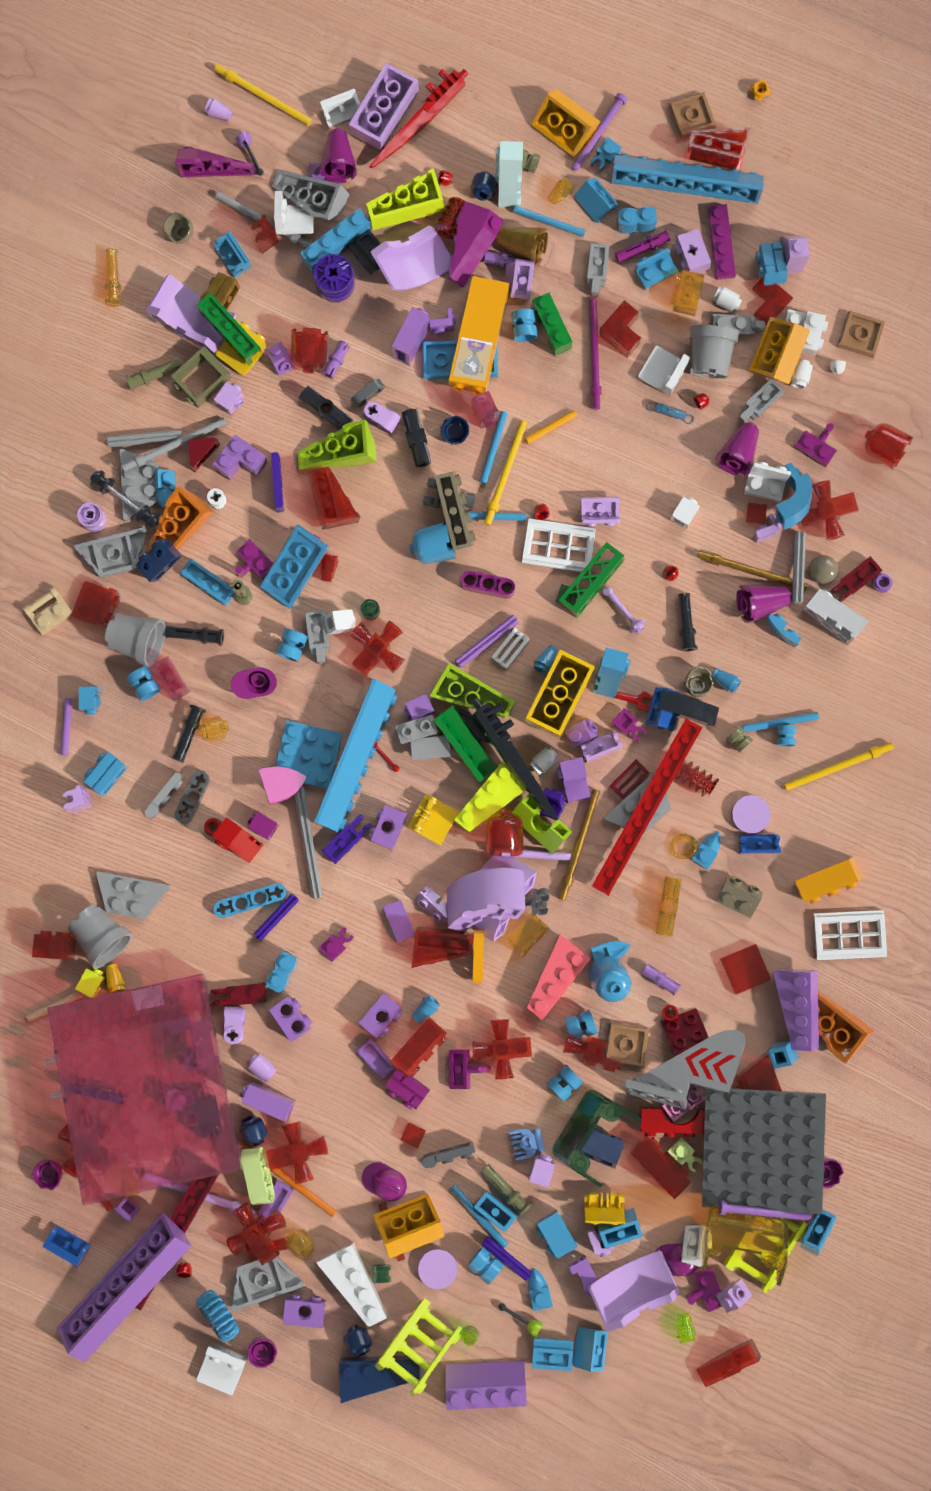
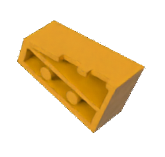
M854 857L800 878L795 882L803 901H809L812 904L821 900L820 896L824 894L830 897L839 893L838 889L846 887L847 890L857 886L856 882L863 877Z

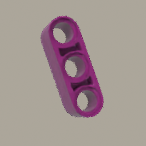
M466 571L461 576V585L466 591L505 599L511 598L515 593V583L509 578L474 571ZM467 577H472L475 582L472 585H467L464 580ZM491 581L493 587L486 589L483 587V583ZM505 584L512 587V590L508 593L503 592L501 589Z

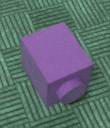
M427 694L405 703L407 708L404 711L408 720H416L435 714Z

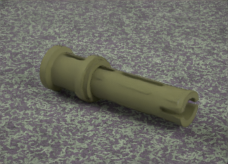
M177 358L146 371L141 369L140 372L131 376L125 375L131 391H134V388L142 385L147 386L150 384V381L176 372L182 364L180 359Z
M234 580L231 587L233 588L235 599L241 605L249 604L253 598L250 589L243 585L241 580Z
M490 1164L480 1172L506 1199V1204L511 1205L516 1210L519 1218L532 1206L531 1203H527L520 1196L519 1191H514Z

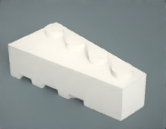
M354 1242L318 1259L316 1262L368 1327L387 1318L386 1309Z

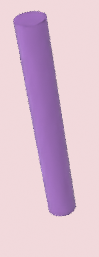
M65 698L60 751V755L68 756L72 698Z

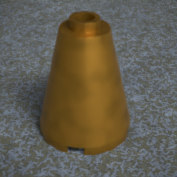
M502 227L494 240L498 247L523 260L535 261L534 265L537 266L543 260L540 258L541 253L546 252L548 233L545 232L547 229L543 227Z

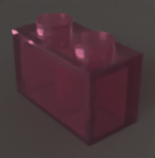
M487 391L472 398V411L480 428L485 427L488 429L496 425V422H498V409L490 392Z
M169 656L152 665V668L173 701L190 693L188 686Z

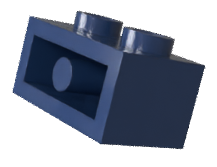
M168 539L156 540L151 545L152 549L149 552L143 553L139 557V562L135 565L149 582H157L182 557L181 553Z
M588 1128L578 1155L615 1169L625 1142H622L621 1138L617 1136L603 1134V1131L600 1129Z

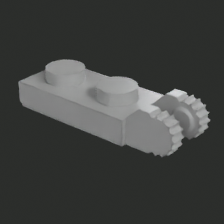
M176 772L149 804L145 811V815L148 818H155L160 812L159 806L161 804L165 805L170 800L171 796L169 794L173 789L177 791L183 784L182 778L184 776L179 772Z

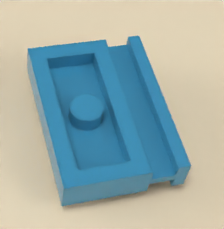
M534 1337L532 1368L572 1371L574 1341Z

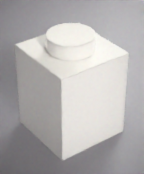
M683 496L670 520L687 529L700 506L697 505L696 500Z
M352 610L332 611L324 616L327 635L348 633L356 628V619Z

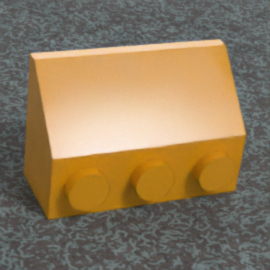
M555 89L547 94L531 125L570 155L576 157L590 140L600 121L561 91Z
M770 317L749 370L789 384L810 330L793 322Z
M428 1193L373 1215L389 1259L445 1237L441 1221Z

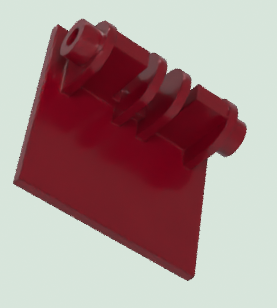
M697 1008L679 1014L672 1021H660L674 1056L709 1038Z

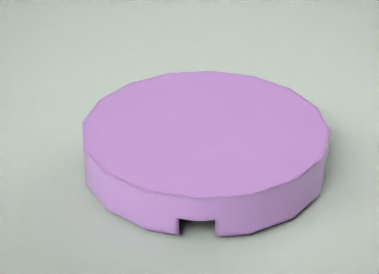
M754 795L744 796L739 799L733 806L731 813L732 821L736 827L748 834L758 833L765 829L771 817L770 808L766 801Z
M440 1248L431 1249L420 1259L418 1266L419 1277L429 1288L444 1289L451 1285L456 1278L457 1262L448 1251Z

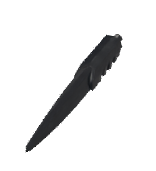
M479 698L475 699L472 703L477 711L473 713V716L503 761L535 801L554 820H559L528 766L513 743L508 741L511 736L507 730L514 726V723L509 719L502 724L496 714L504 709L499 702L491 708L489 703L483 706Z

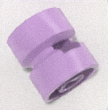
M87 502L78 509V520L88 531L98 532L105 527L107 522L106 515L97 504Z

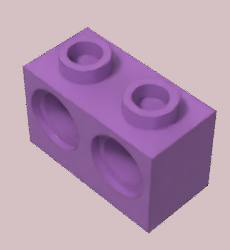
M289 996L269 1011L290 1042H293L312 1029L310 1026L312 1022L307 1014L302 1015L299 1008H301V1005L297 999H292ZM285 1004L292 1008V1012L288 1016L282 1013V1007ZM295 1021H300L303 1025L300 1032L294 1031L292 1027Z

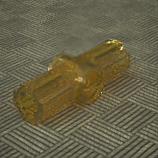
M665 876L656 934L673 936L682 879ZM666 901L673 903L674 909L672 912L665 911L664 903Z

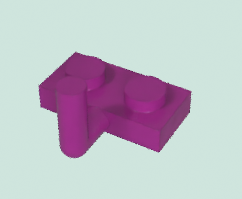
M828 423L818 438L805 430L794 448L826 467L837 451L825 443L834 428L833 424Z
M250 539L236 551L246 562L243 567L237 566L235 568V572L239 577L245 576L251 569L262 580L266 577L273 562Z
M470 1049L449 1050V1089H470V1073H487L491 1071L490 1065H470Z
M710 1266L693 1273L699 1289L686 1295L687 1302L692 1305L695 1303V1299L702 1297L708 1312L721 1308L722 1306L716 1297L721 1289L712 1267Z

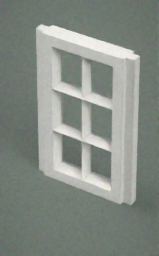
M529 518L522 563L582 572L592 558L596 529ZM534 530L549 532L548 541L532 540ZM553 533L568 535L567 545L551 543ZM572 536L588 538L586 548L571 546ZM531 544L547 546L545 556L530 554ZM551 547L566 549L565 559L549 557ZM570 550L585 552L584 562L569 560Z
M884 910L813 914L816 960L887 957ZM877 921L878 932L862 933V922ZM857 922L858 933L842 934L841 923ZM837 923L838 934L822 935L821 924ZM878 936L879 947H863V937ZM858 937L859 948H843L842 938ZM822 938H838L839 948L823 949Z

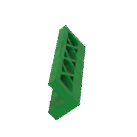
M209 293L196 304L199 312L249 366L252 363L251 357L261 349L260 346L221 303Z
M606 542L561 596L559 602L571 610V614L578 618L625 561L624 555ZM606 549L615 554L611 560L603 561L602 554ZM601 565V573L591 575L590 569L592 566ZM589 579L590 586L587 589L579 590L578 583L581 580ZM570 594H577L578 601L573 606L565 600Z
M453 705L434 719L435 723L479 782L496 770L498 766Z

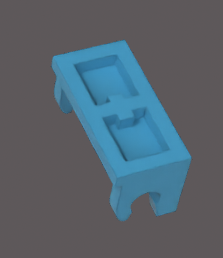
M228 231L215 241V249L234 278L252 268L250 260L231 231Z

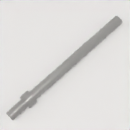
M219 191L216 193V199L275 231L274 221ZM282 234L296 245L300 244L307 248L312 244V242L303 238L301 234Z
M221 418L144 455L139 454L133 460L121 466L124 472L136 466L141 467L146 464L145 462L188 443V439L199 438L227 425L224 418Z

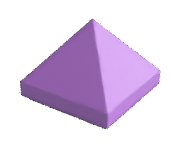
M309 163V177L326 181L325 177L320 175L321 163Z
M125 1196L114 1210L129 1222L139 1212L140 1208Z

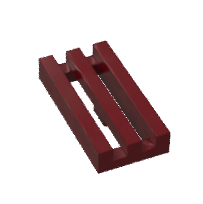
M636 759L609 787L623 800L650 772ZM637 765L639 768L617 789L615 785ZM642 770L644 773L622 794L620 791Z

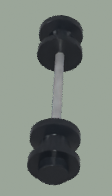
M96 471L92 474L90 485L92 487H100L101 494L104 495L110 490L138 512L135 519L138 522L143 520L146 523L145 527L147 529L155 528L158 525L159 513L155 512L152 514L149 511L150 507L148 505L140 509L112 488L114 479L105 478L104 471Z

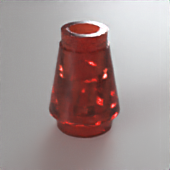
M324 554L321 559V581L332 582L339 563L337 561L338 556Z

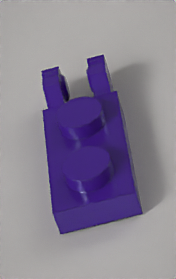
M362 814L351 824H348L322 850L335 865L373 826L369 822L359 833L354 829L363 820L364 816Z

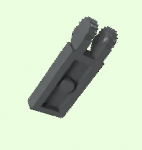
M474 1142L428 1153L422 1157V1165L424 1168L429 1169V1167L433 1168L441 1161L442 1164L454 1161L453 1158L461 1156V1159L469 1158L472 1156V1153H475Z

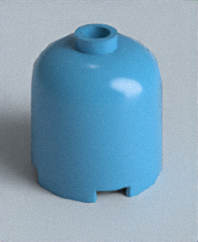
M446 521L421 528L413 534L412 544H409L410 552L412 555H416L417 560L421 563L431 564L456 558L455 550L453 551L448 535Z
M605 956L604 959L593 962L589 968L588 979L590 985L603 1000L618 1002L624 999L630 992V975L622 962L617 958Z

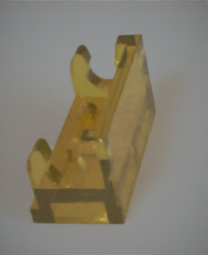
M531 912L509 935L506 941L524 957L547 933L549 927L539 917L533 916Z

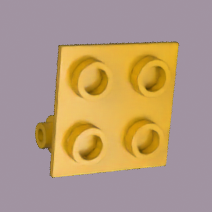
M425 794L407 828L442 845L459 811L438 801L433 796Z
M589 1192L585 1194V1223H609L612 1225L626 1223L624 1195L610 1193L609 1200V1193H606V1200H603V1193H600L599 1200V1193Z

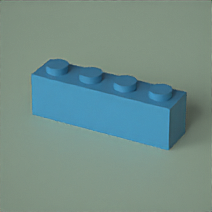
M360 208L303 250L300 253L303 263L314 275V267L323 256L342 254L348 249V244L352 243L359 235L367 229L372 231L371 222Z

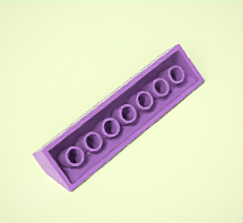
M164 1213L160 1214L57 1327L68 1355L86 1362L191 1247L185 1233Z

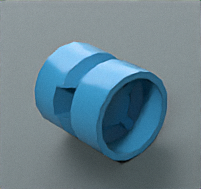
M519 309L513 311L511 317L512 325L515 326L513 328L514 341L529 342L537 339V326L534 325L536 323L535 310Z
M285 628L281 637L283 642L279 643L276 654L285 659L299 662L302 655L300 649L305 647L308 636Z
M146 666L133 671L126 678L131 687L136 688L134 692L140 702L155 696L161 691L157 681L152 679L153 674L151 670Z
M590 1009L580 1012L578 1017L571 1015L564 1018L571 1042L582 1039L583 1035L589 1037L598 1034ZM584 1021L586 1028L581 1029L579 1022Z
M567 1064L558 1071V1076H553L547 1082L548 1086L563 1101L572 1094V1089L576 1090L584 1083ZM563 1080L568 1084L564 1088L560 1085Z
M481 1247L470 1260L467 1268L474 1274L479 1273L480 1279L489 1285L502 1270L504 1264L496 1257L491 1258V1253L484 1247Z

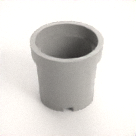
M715 325L691 326L692 352L690 374L698 377H703L704 375L712 379H725L728 376L733 347L737 343L739 331Z
M119 612L113 615L116 616L115 620H110L106 629L105 641L108 642V645H105L106 648L133 658L137 663L146 667L153 666L161 653L165 640L166 626L164 620L152 617L145 619Z
M95 904L81 911L78 914L80 918L77 921L73 919L68 926V931L87 954V960L94 969L101 968L114 960L124 951L133 938V934L128 929L118 925L101 907Z

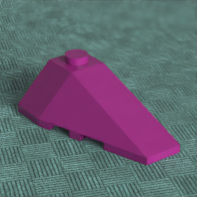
M184 147L183 149H178L176 165L181 178L255 175L253 164L193 147Z
M467 201L463 202L456 218V225L458 226L453 240L455 247L454 254L451 255L449 279L461 287L465 286L496 238L503 222L501 217L484 207Z

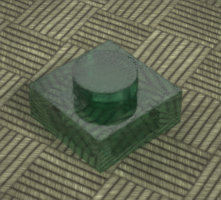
M561 584L555 603L564 606L559 602V599L569 586ZM570 594L565 600L573 606L578 595Z

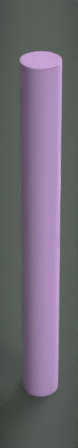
M494 848L493 856L566 861L571 859V853L554 852L552 854L547 851Z

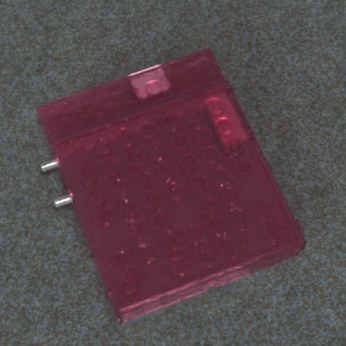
M205 974L188 976L47 1008L55 1056L44 1058V1061H49L44 1064L56 1063L61 1091L52 1092L50 1096L61 1094L53 1096L51 1099L63 1097L83 1205L243 1169L240 1158L242 1150L241 1145L237 1143Z

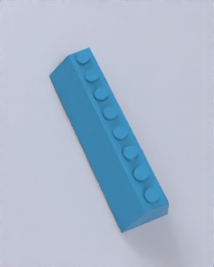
M626 154L615 155L611 184L758 204L763 191V176L755 172L741 173L738 170L726 171L719 167L705 168L698 164L691 166L685 165L682 162L669 163L662 159L655 161L648 160L646 157L633 158Z
M374 678L314 821L317 825L337 833L346 826L347 819H345L347 812L352 811L355 803L352 801L354 794L358 795L362 786L359 783L361 777H365L369 766H367L369 758L373 759L376 748H373L375 742L381 740L384 732L381 730L383 723L387 724L391 715L388 712L390 706H394L398 698L395 695V689Z

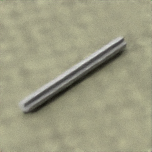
M302 786L294 796L313 899H319L323 895L305 791Z

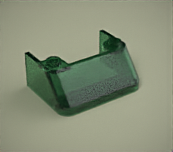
M594 1089L588 1090L553 1145V1154L572 1170L601 1188L602 1182L587 1173L590 1167V1159L581 1152L582 1148L601 1117L609 1122H614L624 1112L638 1122H641L642 1119L601 1092Z

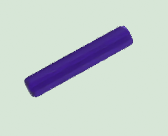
M290 894L254 932V936L260 941L263 940L296 905L299 899L294 894Z
M487 1236L482 1241V1246L523 1280L529 1279L532 1272L493 1239Z

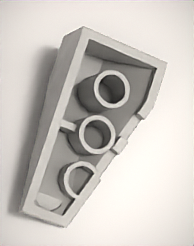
M279 169L272 185L275 190L282 191L285 197L313 217L330 220L343 212L350 195L341 184Z

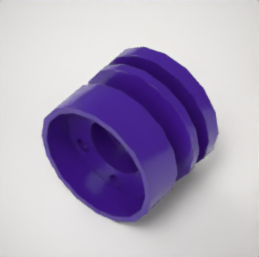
M329 254L323 256L314 267L315 284L318 293L323 299L338 303L345 301L351 296L355 280L352 266L345 257L338 254Z

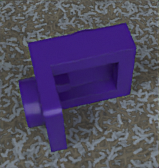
M545 788L543 793L559 819L566 806L563 794L556 789ZM543 808L541 809V815L553 819Z

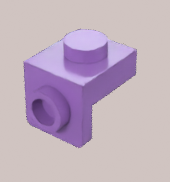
M451 307L447 308L448 318L430 320L431 333L440 335L447 331H453V325L456 324V315L451 312Z
M282 342L265 350L279 376L295 368L291 356Z
M590 719L581 721L564 731L572 748H576L598 736L597 727Z

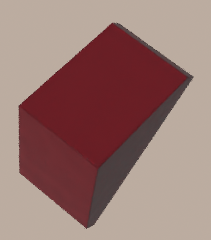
M215 437L188 439L190 467L195 473L219 447L220 443Z

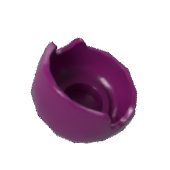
M824 1158L823 1188H832L840 1183L844 1170L841 1163L835 1159Z
M41 1160L34 1167L32 1175L34 1182L40 1189H50L52 1191L61 1183L63 1172L62 1167L56 1161Z
M258 1337L249 1344L247 1358L250 1364L256 1368H266L274 1363L278 1351L272 1340L267 1337Z

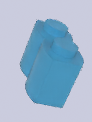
M642 207L638 210L624 208L618 211L617 226L619 233L630 234L635 231L648 233L655 230L657 223L656 208Z
M283 951L276 959L275 969L267 978L266 987L278 993L283 992L289 984L290 974L297 967L298 957Z

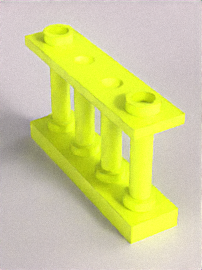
M752 1215L723 1265L733 1271L734 1267L742 1269L763 1284L760 1288L767 1293L768 1289L772 1290L777 1281L775 1278L799 1238L802 1239L807 1231V1228H805L807 1224L802 1220L797 1225L786 1218L771 1217L793 1231L787 1242L763 1227L761 1222L765 1216ZM759 1233L783 1248L778 1259L753 1244L751 1239L754 1234ZM749 1250L771 1264L773 1267L769 1274L766 1276L742 1261L743 1258L741 1256L744 1251Z
M426 1298L420 1301L374 1365L380 1371L385 1367L387 1369L391 1368L412 1385L413 1389L409 1393L411 1396L417 1393L421 1394L427 1385L424 1382L451 1344L455 1345L461 1337L459 1332L462 1327L458 1326L452 1331L429 1312L428 1306L431 1302ZM420 1318L428 1321L448 1337L442 1347L418 1329L416 1323ZM408 1334L410 1336L414 1335L437 1354L431 1363H428L406 1345L407 1342L404 1340ZM396 1351H402L425 1370L419 1380L394 1361L393 1355Z

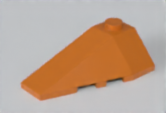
M178 486L166 501V508L158 521V528L156 533L153 534L147 552L152 549L151 545L158 539H168L178 550L207 521L214 511L202 499L183 487Z

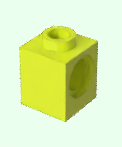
M86 968L75 989L91 998H96L106 980V977L102 975L103 971Z

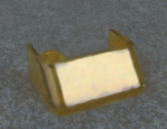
M718 1205L712 1206L708 1212L703 1238L701 1270L705 1271L709 1256H719L722 1252V1247L760 1254L761 1262L765 1267L777 1270L776 1285L781 1286L788 1265V1225L786 1221L777 1217L726 1212L725 1215H719Z

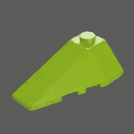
M360 420L347 423L342 426V429L328 434V437L320 442L316 441L298 452L299 470L360 466L377 462L376 446L367 421Z

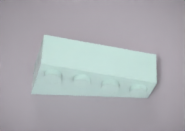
M500 141V148H496V183H499L498 207H521L523 142Z

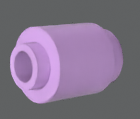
M254 1054L247 1062L250 1065L247 1069L265 1082L276 1072V1069L273 1068L274 1065L261 1054L258 1056Z

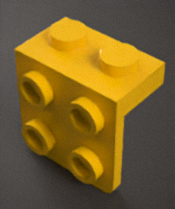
M242 321L239 324L261 348L251 357L252 363L248 366L226 341L217 350L216 356L240 375L245 376L265 350H267L265 338L257 332L254 334L250 331L251 328Z

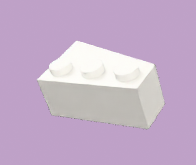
M821 589L818 590L803 609L847 645L857 637L869 622L845 604L833 598L828 591Z

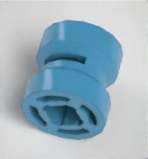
M777 726V733L779 734L777 746H796V739L794 738L796 726Z

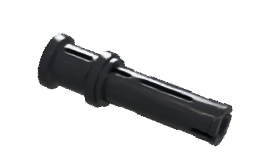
M680 593L678 597L682 627L679 635L682 637L681 651H695L698 649V646L695 644L696 630L693 628L690 593H685V595Z
M166 626L165 637L201 641L203 644L216 643L222 646L224 642V629L210 630L208 627H204L201 630Z
M191 704L189 715L184 720L185 727L172 757V759L184 763L196 729L198 730L201 726L200 721L203 713L207 711Z

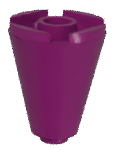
M335 128L328 133L320 166L321 177L323 175L326 181L333 183H346V179L351 178L353 180L357 175V167L347 133L340 128Z
M743 423L717 453L715 460L720 462L719 467L724 471L736 476L738 473H743V476L750 474L759 436V429L754 423Z
M740 585L739 588L741 590H737L736 593L738 611H742L744 616L740 617L745 623L753 622L787 607L792 601V594L786 587Z

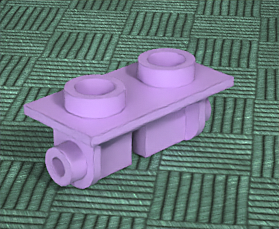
M426 886L415 899L422 908L427 909L431 913L432 918L436 922L444 925L448 920L447 903L442 900L437 904L436 901L440 896L432 888Z

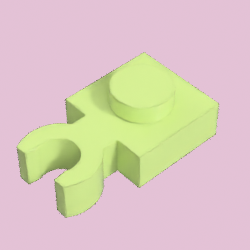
M681 1137L667 1150L681 1165L687 1162L688 1168L692 1172L696 1171L692 1167L694 1161H698L701 1165L703 1164L700 1158L692 1156L695 1150Z

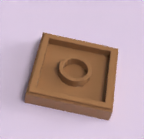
M705 92L669 103L680 139L716 128Z
M849 311L838 347L874 358L885 321Z
M610 1023L605 1062L644 1068L649 1028Z

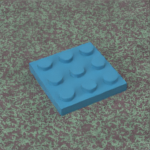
M286 721L275 767H285L298 771L307 777L304 784L328 789L333 777L343 733Z

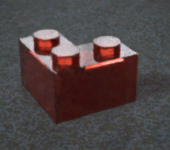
M624 300L600 327L599 335L628 358L639 346L641 337L630 329L637 320L639 311Z
M40 930V934H34L32 957L74 960L76 939L71 937V933L56 931L55 935H52V931Z

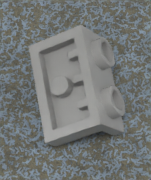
M433 715L396 725L401 744L437 734Z

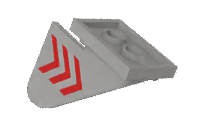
M725 1030L716 1033L644 1075L632 1080L627 1079L625 1088L629 1095L685 1110L688 1104L686 1098L690 1083L729 1093L746 1044L745 1035L738 1030Z

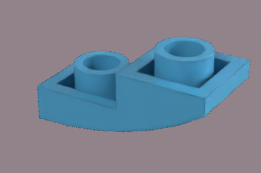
M770 614L766 621L771 629L783 641L795 648L801 640L798 637V633L791 629L785 630L788 622L784 621L782 616L778 614Z

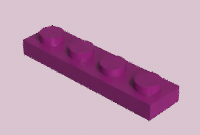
M727 204L708 206L716 280L735 278L736 272Z

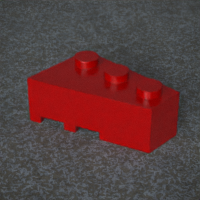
M227 817L212 835L216 839L214 843L226 851H233L248 863L252 861L263 847L261 842Z

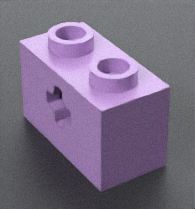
M699 229L677 236L674 248L677 255L680 254L681 267L683 271L687 272L688 277L709 270L711 261Z
M542 1153L539 1156L535 1155L528 1177L529 1182L549 1187L555 1167L551 1156Z

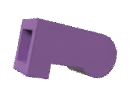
M584 1256L568 1266L572 1275L578 1272L582 1280L584 1292L586 1295L591 1296L589 1286L598 1279L588 1259Z

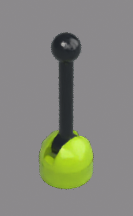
M504 1303L498 1305L500 1311H505L526 1324L529 1334L536 1338L543 1325L542 1322L539 1320L527 1321L506 1308Z

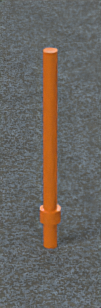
M244 1140L238 1146L242 1150L253 1148L246 1144ZM267 1159L271 1172L328 1215L334 1216L337 1210Z

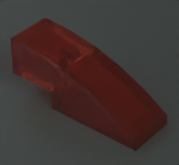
M749 1339L707 1361L696 1370L705 1387H708L759 1362L761 1354L753 1339Z

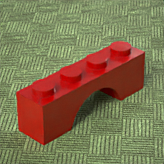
M640 1107V1132L644 1133V1136L654 1137L656 1133H664L665 1137H676V1133H684V1137H695V1134H703L704 1137L705 1108H698L695 1116L690 1121L675 1124L665 1118L660 1108Z

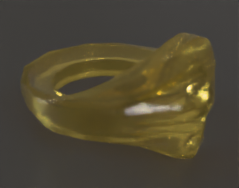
M686 833L677 835L670 843V852L678 859L692 857L698 848L697 839ZM682 839L689 840L692 848L688 853L683 855L676 853L674 849L675 843Z

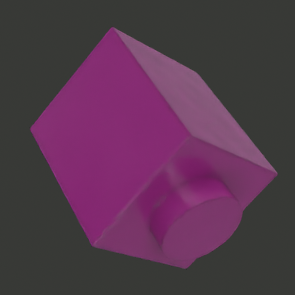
M257 812V814L253 813L248 820V824H250L248 828L270 841L279 826L278 823L260 812Z

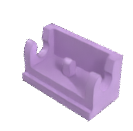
M610 732L579 745L585 762H591L622 749L623 745L618 739L617 732Z
M80 785L62 795L63 797L72 795L70 797L71 802L63 805L67 812L76 813L93 807L88 790Z

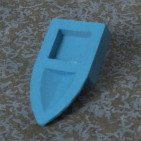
M157 469L154 471L155 493L159 504L165 509L167 499L172 495V491L175 490V471Z
M720 832L713 833L705 838L691 859L706 870L709 869L720 849Z
M612 941L589 949L593 961L597 962L600 959H604L605 956L621 958L628 951L630 944Z
M533 1268L528 1283L533 1310L537 1311L553 1307L545 1278L538 1270Z

